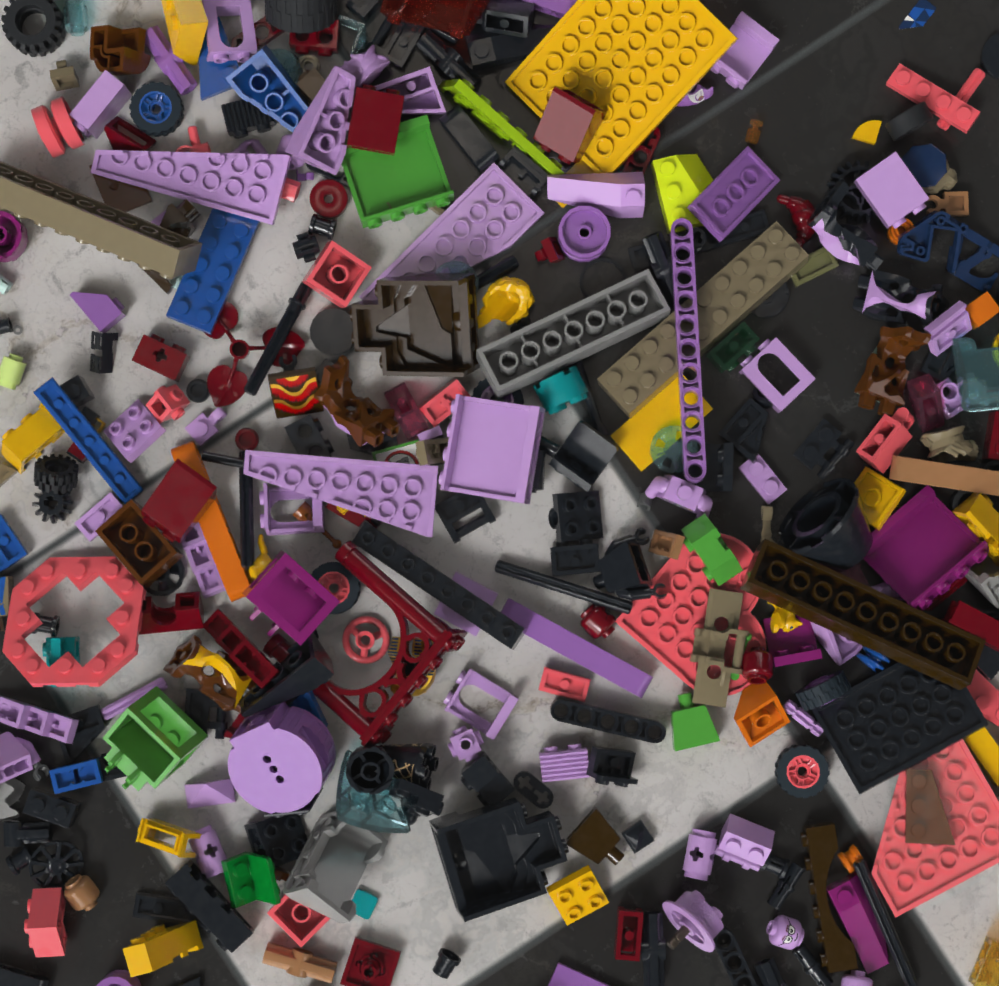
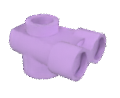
M949 377L933 385L943 406L941 411L946 420L971 406L967 397H962L959 387L952 383ZM945 387L949 390V394L946 397L943 395Z

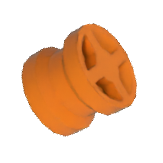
M854 844L849 847L848 851L837 854L850 875L855 872L853 863L859 859H864Z

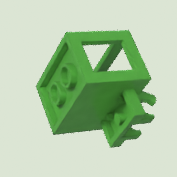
M156 686L127 707L103 737L112 747L104 757L108 762V766L104 770L110 772L117 766L127 776L126 782L122 785L125 790L132 785L137 791H140L147 783L156 789L188 761L208 735Z

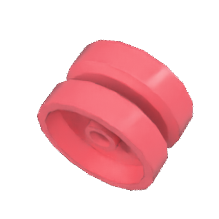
M63 96L51 101L50 107L53 116L44 105L31 109L37 131L53 158L65 154L66 146L63 138L73 150L85 145L82 133L73 125L74 119L69 115L71 109Z

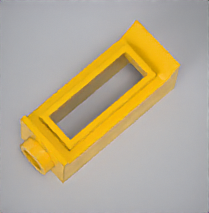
M142 818L138 827L136 842L177 855L179 858H195L196 853L187 850L186 846L188 839H200L201 834L159 819ZM156 830L176 836L175 845L155 839Z

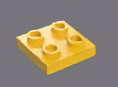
M589 865L546 887L567 926L609 903Z

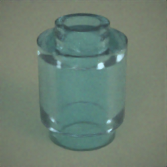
M83 0L65 1V6L63 7L65 31L70 33L71 36H83L89 30L87 6L84 5Z

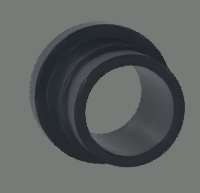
M441 948L438 952L439 957L432 970L436 975L448 979L455 966H459L461 958L454 952Z

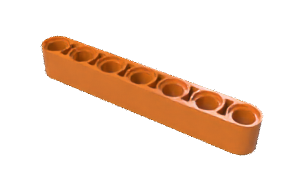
M194 441L171 449L174 461L178 458L211 482ZM216 495L215 501L198 522L231 602L245 597L243 592L251 584V581L247 576L246 568L241 566V555Z

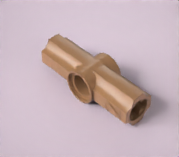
M268 942L262 961L264 964L284 969L293 976L301 978L308 976L326 983H332L338 963L315 956L306 949L297 947L292 949L273 942Z

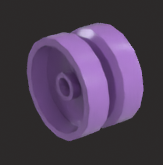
M577 206L570 209L562 217L558 227V244L562 252L569 259L577 262H590L599 258L605 252L611 237V226L607 217L599 209L592 206ZM582 230L584 233L587 231L589 234L587 237H582L580 231Z

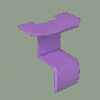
M296 169V181L314 180V173L306 172L305 174H300L298 169Z

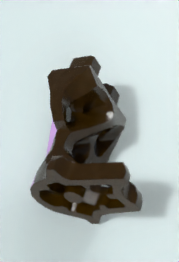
M185 199L177 208L173 204L168 205L167 210L158 215L151 223L189 238L196 229L192 223L201 214ZM142 269L168 295L172 292L173 285L166 278L161 277L159 272Z

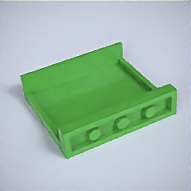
M427 115L400 122L394 156L346 148V154L341 165L363 228L369 227V229H374L381 226L382 222L389 220L392 222L400 221L405 218V215L411 213L419 215L428 211V208L434 206L438 208L445 207L451 203L450 201L454 200V192L448 183L430 130V122Z

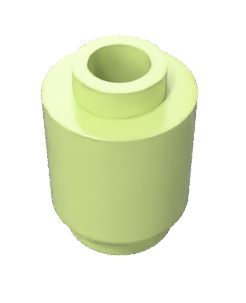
M12 353L9 354V357L3 356L0 365V386L15 390L16 386L20 385L27 363L22 362L23 357Z

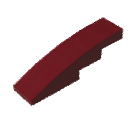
M217 609L204 623V629L261 689L278 674L279 670L220 609Z

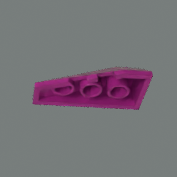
M856 871L827 885V895L850 941L854 944L855 951L866 973L869 974L889 964L886 940Z

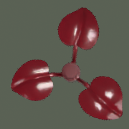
M228 301L224 304L212 335L205 333L213 339H219L226 333L232 342L230 345V353L234 357L232 369L227 365H219L210 371L207 378L208 390L216 407L230 405L243 396L245 393L244 387L248 379L245 373L236 371L238 361L248 357L250 351L265 350L277 328H270L264 332L262 336L264 346H249L244 340H235L229 330L237 325L238 312ZM290 331L272 365L281 367L279 364L280 356H283L286 365L292 363V355L295 354L297 357L305 347L303 339L295 332Z

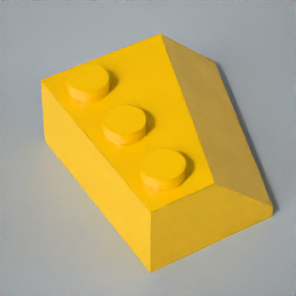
M161 0L173 54L192 66L197 65L208 26V19L202 1Z
M973 493L952 512L982 542L984 540L987 542L989 548L988 556L999 567V512L992 507L993 502L987 495Z

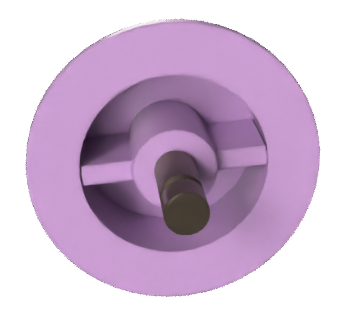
M685 891L676 902L666 900L662 904L667 918L678 930L667 942L671 949L674 950L686 938L706 952H713L715 950L713 939L724 928L721 921L723 914L719 909L714 906L711 907L705 902L704 896L699 891Z

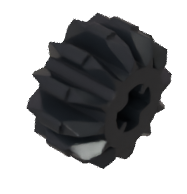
M43 489V494L35 493L34 496L39 499V502H32V506L40 507L36 510L35 515L43 514V522H47L50 518L51 523L56 524L58 518L61 521L66 520L64 512L72 514V510L67 508V505L74 504L73 500H67L72 495L71 492L66 491V493L62 494L61 491H58V494H53L54 491L47 493ZM52 497L58 501V505L54 506L55 509L49 506V501H53Z

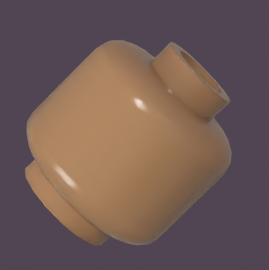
M77 874L65 883L63 894L74 910L80 911L85 909V911H89L97 905L100 891L89 876Z

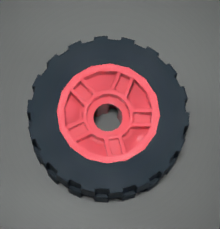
M339 562L322 564L311 574L312 577L340 601L330 614L344 613L351 609L358 601L361 592L359 579ZM333 583L338 585V591L332 593L329 589V586Z
M794 744L790 748L784 749V752L777 757L778 760L775 762L776 769L774 771L777 778L776 781L781 788L796 798H809V796H815L819 791L821 792L825 784H827V779L830 775L828 770L829 764L825 760V756L816 748L805 744ZM800 767L807 769L803 776L798 774V768Z

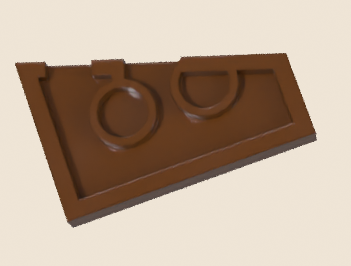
M907 769L905 843L955 845L932 770Z

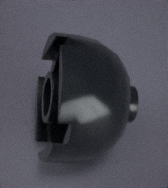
M368 744L356 748L350 754L346 763V777L350 786L357 792L375 795L383 792L391 785L395 766L391 755L383 747Z

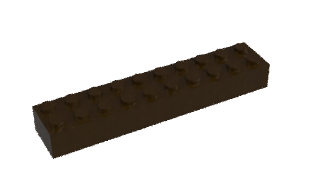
M764 539L756 547L740 587L741 590L958 690H962L971 684L986 642L975 635L767 539Z

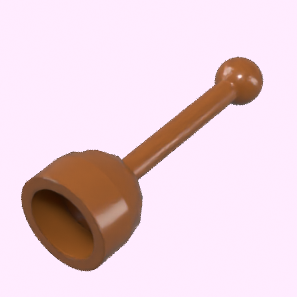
M305 501L293 513V516L298 521H312V508ZM326 530L321 532L332 542V546L335 549L341 547L342 543L340 540L334 539Z

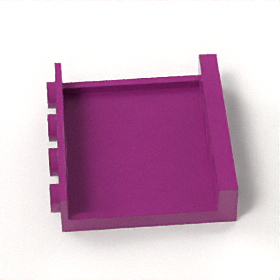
M927 485L890 516L880 531L875 529L871 533L873 543L863 560L906 604L923 611L932 604V600L936 596L946 593L956 579L965 577L970 567L975 563H981L987 557L989 548L985 540L982 542L936 497L935 491Z

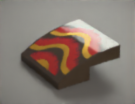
M315 367L268 374L269 387L277 419L324 411V407L314 398V394L319 389V380Z

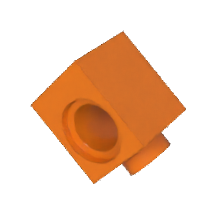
M988 291L966 305L967 307L965 308L969 313L973 330L999 313V306Z

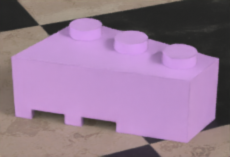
M430 66L375 86L377 87L376 91L386 92V89L400 91V95L404 96L402 115L446 114Z

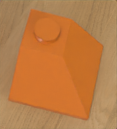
M767 682L764 684H751L742 690L734 720L749 747L754 746L790 723L777 695Z

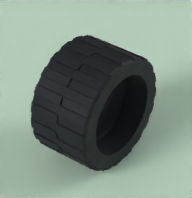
M265 0L266 20L273 27L275 26L279 30L290 33L319 32L325 28L327 29L336 21L337 0Z

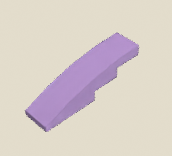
M197 522L181 544L186 551L202 596L206 599L224 592L226 589L200 524Z
M0 695L1 723L41 736L51 737L64 743H73L79 720Z

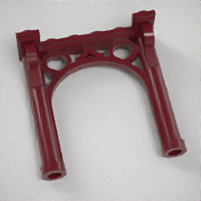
M350 540L337 551L335 559L381 598L395 613L401 634L398 654L387 673L370 686L362 689H347L329 680L312 691L316 697L361 736L359 739L362 740L360 743L362 746L384 744L392 735L390 731L395 726L394 723L399 717L397 713L400 709L407 707L413 700L412 694L416 689H421L428 681L427 675L430 671L436 670L443 662L442 656L445 652L458 651L465 643L464 637L468 633L465 630L452 629L444 621L434 617L358 550L359 547ZM407 619L412 624H414L421 631V633L416 632L410 634ZM278 633L266 643L263 652L281 664L290 654L287 650L291 647V644ZM420 638L424 641L425 648L419 657L414 658L409 653V641ZM404 660L410 663H418L408 677H406L405 673L407 663ZM393 684L400 686L391 699L387 691L381 688L383 686L389 688ZM377 692L382 698V703L375 712H371L367 708L368 693ZM359 695V708L346 696Z

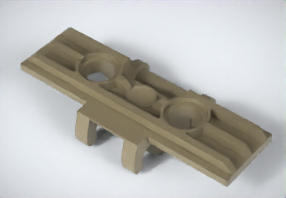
M709 589L704 627H695L693 651L690 656L691 662H698L692 703L726 708L731 673L742 674L743 672L741 666L746 636H749V631L738 629L743 593ZM719 617H724L728 621V627L724 631H718L714 626L715 620ZM729 634H737L732 667L724 666L726 640H728ZM718 665L721 670L719 677L710 678L707 675L708 667Z

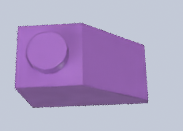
M72 292L70 294L72 299L102 333L109 331L126 316L122 311L125 307L116 297L112 299L105 294Z

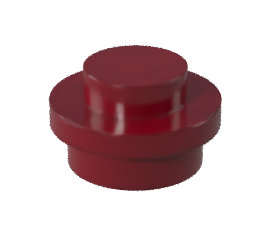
M251 428L239 430L235 436L236 446L242 451L254 450L259 444L257 432Z

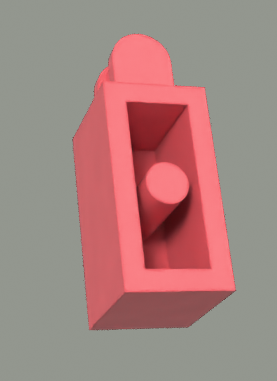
M905 407L899 408L892 417L884 414L856 452L868 465L884 474L891 465L892 456L899 455L913 437L908 430L915 421L914 416Z

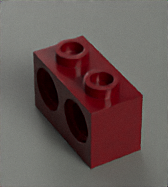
M336 20L327 29L308 33L309 37L305 41L297 40L298 33H290L289 46L291 50L300 55L318 52L320 56L331 57L332 54H338L340 22ZM324 34L333 36L329 43L320 41Z

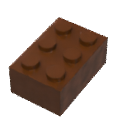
M131 499L95 532L141 585L148 588L184 555L171 541L162 535L163 531L157 526L152 528L142 520L144 518L141 515L142 506Z

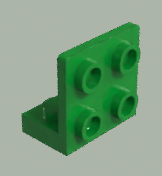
M245 851L221 861L231 907L238 908L255 900L274 905L281 903L279 897L280 888L276 883L275 865L271 857Z

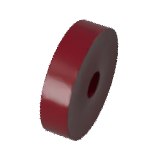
M329 179L323 180L312 188L310 204L314 212L320 217L333 219L340 216L346 210L348 195L345 188L339 182ZM331 195L333 197V201L331 203H326V196Z

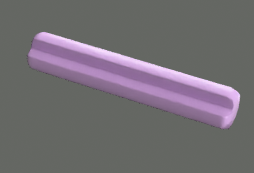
M163 677L158 678L102 708L101 714L103 718L109 720L124 712L127 707L156 686L162 691L167 689L168 685Z

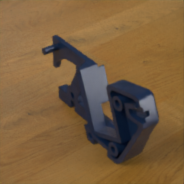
M944 211L929 213L899 235L897 246L899 255L927 262L930 258L934 228L955 231L953 246L949 247L947 272L983 293L989 292L999 275L995 272L990 277L978 278L968 273L971 268L984 259H989L992 254L999 258V246L968 228V225L959 222ZM963 237L980 246L976 253L965 260H959Z

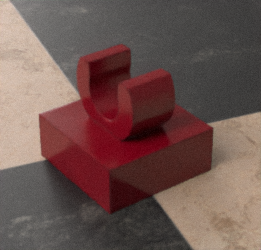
M548 237L542 240L543 249L535 252L538 262L549 259L550 263H558L565 259L556 237Z

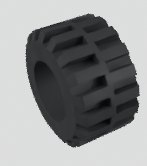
M9 0L11 5L10 7L5 5L3 9L6 15L1 17L4 23L1 26L2 30L6 33V38L17 50L25 55L28 53L31 57H36L37 54L43 57L46 56V51L48 50L50 53H53L55 45L60 47L62 44L60 38L65 39L66 33L64 29H67L63 13L53 0ZM35 13L46 16V24L41 32L36 35L23 34L22 26L28 16Z

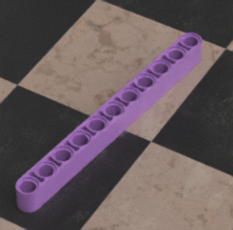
M679 218L671 225L670 242L683 473L688 482L699 483L705 477L707 468L694 240L691 222L685 218ZM680 226L685 227L688 230V234L678 236L675 233V229ZM680 250H685L689 253V258L680 260L677 258L676 253ZM680 274H687L691 281L688 284H681L677 277ZM684 297L689 298L692 301V306L683 308L679 305V300ZM688 321L692 323L694 329L691 332H684L680 328V324ZM690 345L694 348L695 353L692 356H685L681 351L682 347ZM687 369H692L696 373V378L691 381L686 380L683 377V372ZM688 393H693L697 396L698 401L693 405L687 404L684 396ZM689 417L696 418L699 426L695 429L688 428L685 423L686 419ZM691 441H696L700 445V451L697 453L689 452L687 444ZM693 465L699 466L702 471L701 476L697 478L690 476L688 468Z

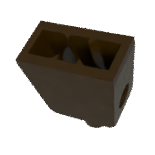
M596 807L588 813L565 839L569 847L597 864L606 857L614 865H617L624 857V854L615 847L621 839Z

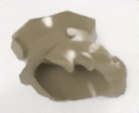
M965 425L925 433L920 438V441L929 449L927 458L938 462L956 460L973 462L978 457V445L974 440H964L962 433Z

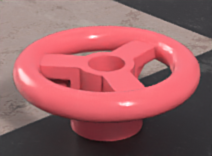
M361 616L355 618L346 626L342 636V644L346 654L352 660L362 664H370L380 660L386 654L390 644V636L386 626L380 620L371 616ZM369 623L375 625L379 631L374 633L360 631L356 626ZM351 633L356 637V645L361 649L360 655L356 654L350 646L349 637ZM364 635L370 638V643L367 645L361 641ZM383 637L380 650L376 654L368 656V649L373 647L375 640Z

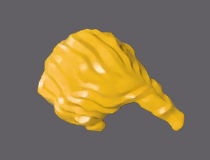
M508 276L492 283L482 298L484 307L479 310V315L477 316L478 329L484 327L492 319H498L506 322V325H512L521 318H526L529 308L535 302L529 285L522 279L510 278Z

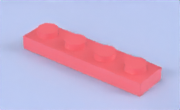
M900 63L886 82V86L914 103L925 102L932 114L965 134L968 133L980 115L979 110Z

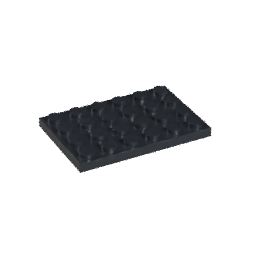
M899 662L855 685L837 699L811 709L859 795L988 726V722L967 687L958 690Z

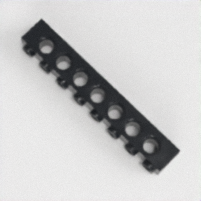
M365 522L352 542L510 649L514 650L526 633L527 629L372 525Z

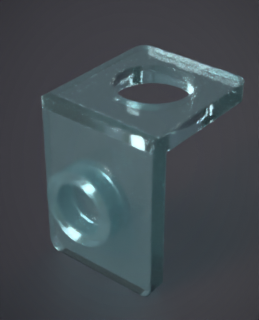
M339 15L340 24L358 30L350 54H357L359 49L362 50L367 40L365 24Z

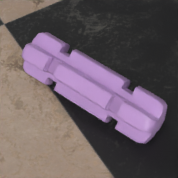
M789 699L785 702L783 709L787 714H791L792 718L806 729L809 728L810 732L815 736L819 737L823 733V729L819 722L815 721V718L801 707L798 708L797 704Z

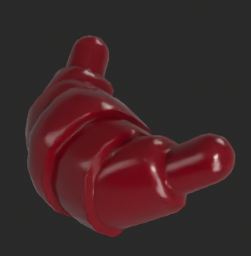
M779 194L777 202L786 205V208L789 209L792 222L798 232L795 241L802 247L815 233V230L807 225V221L815 208L809 199L805 200L797 196Z

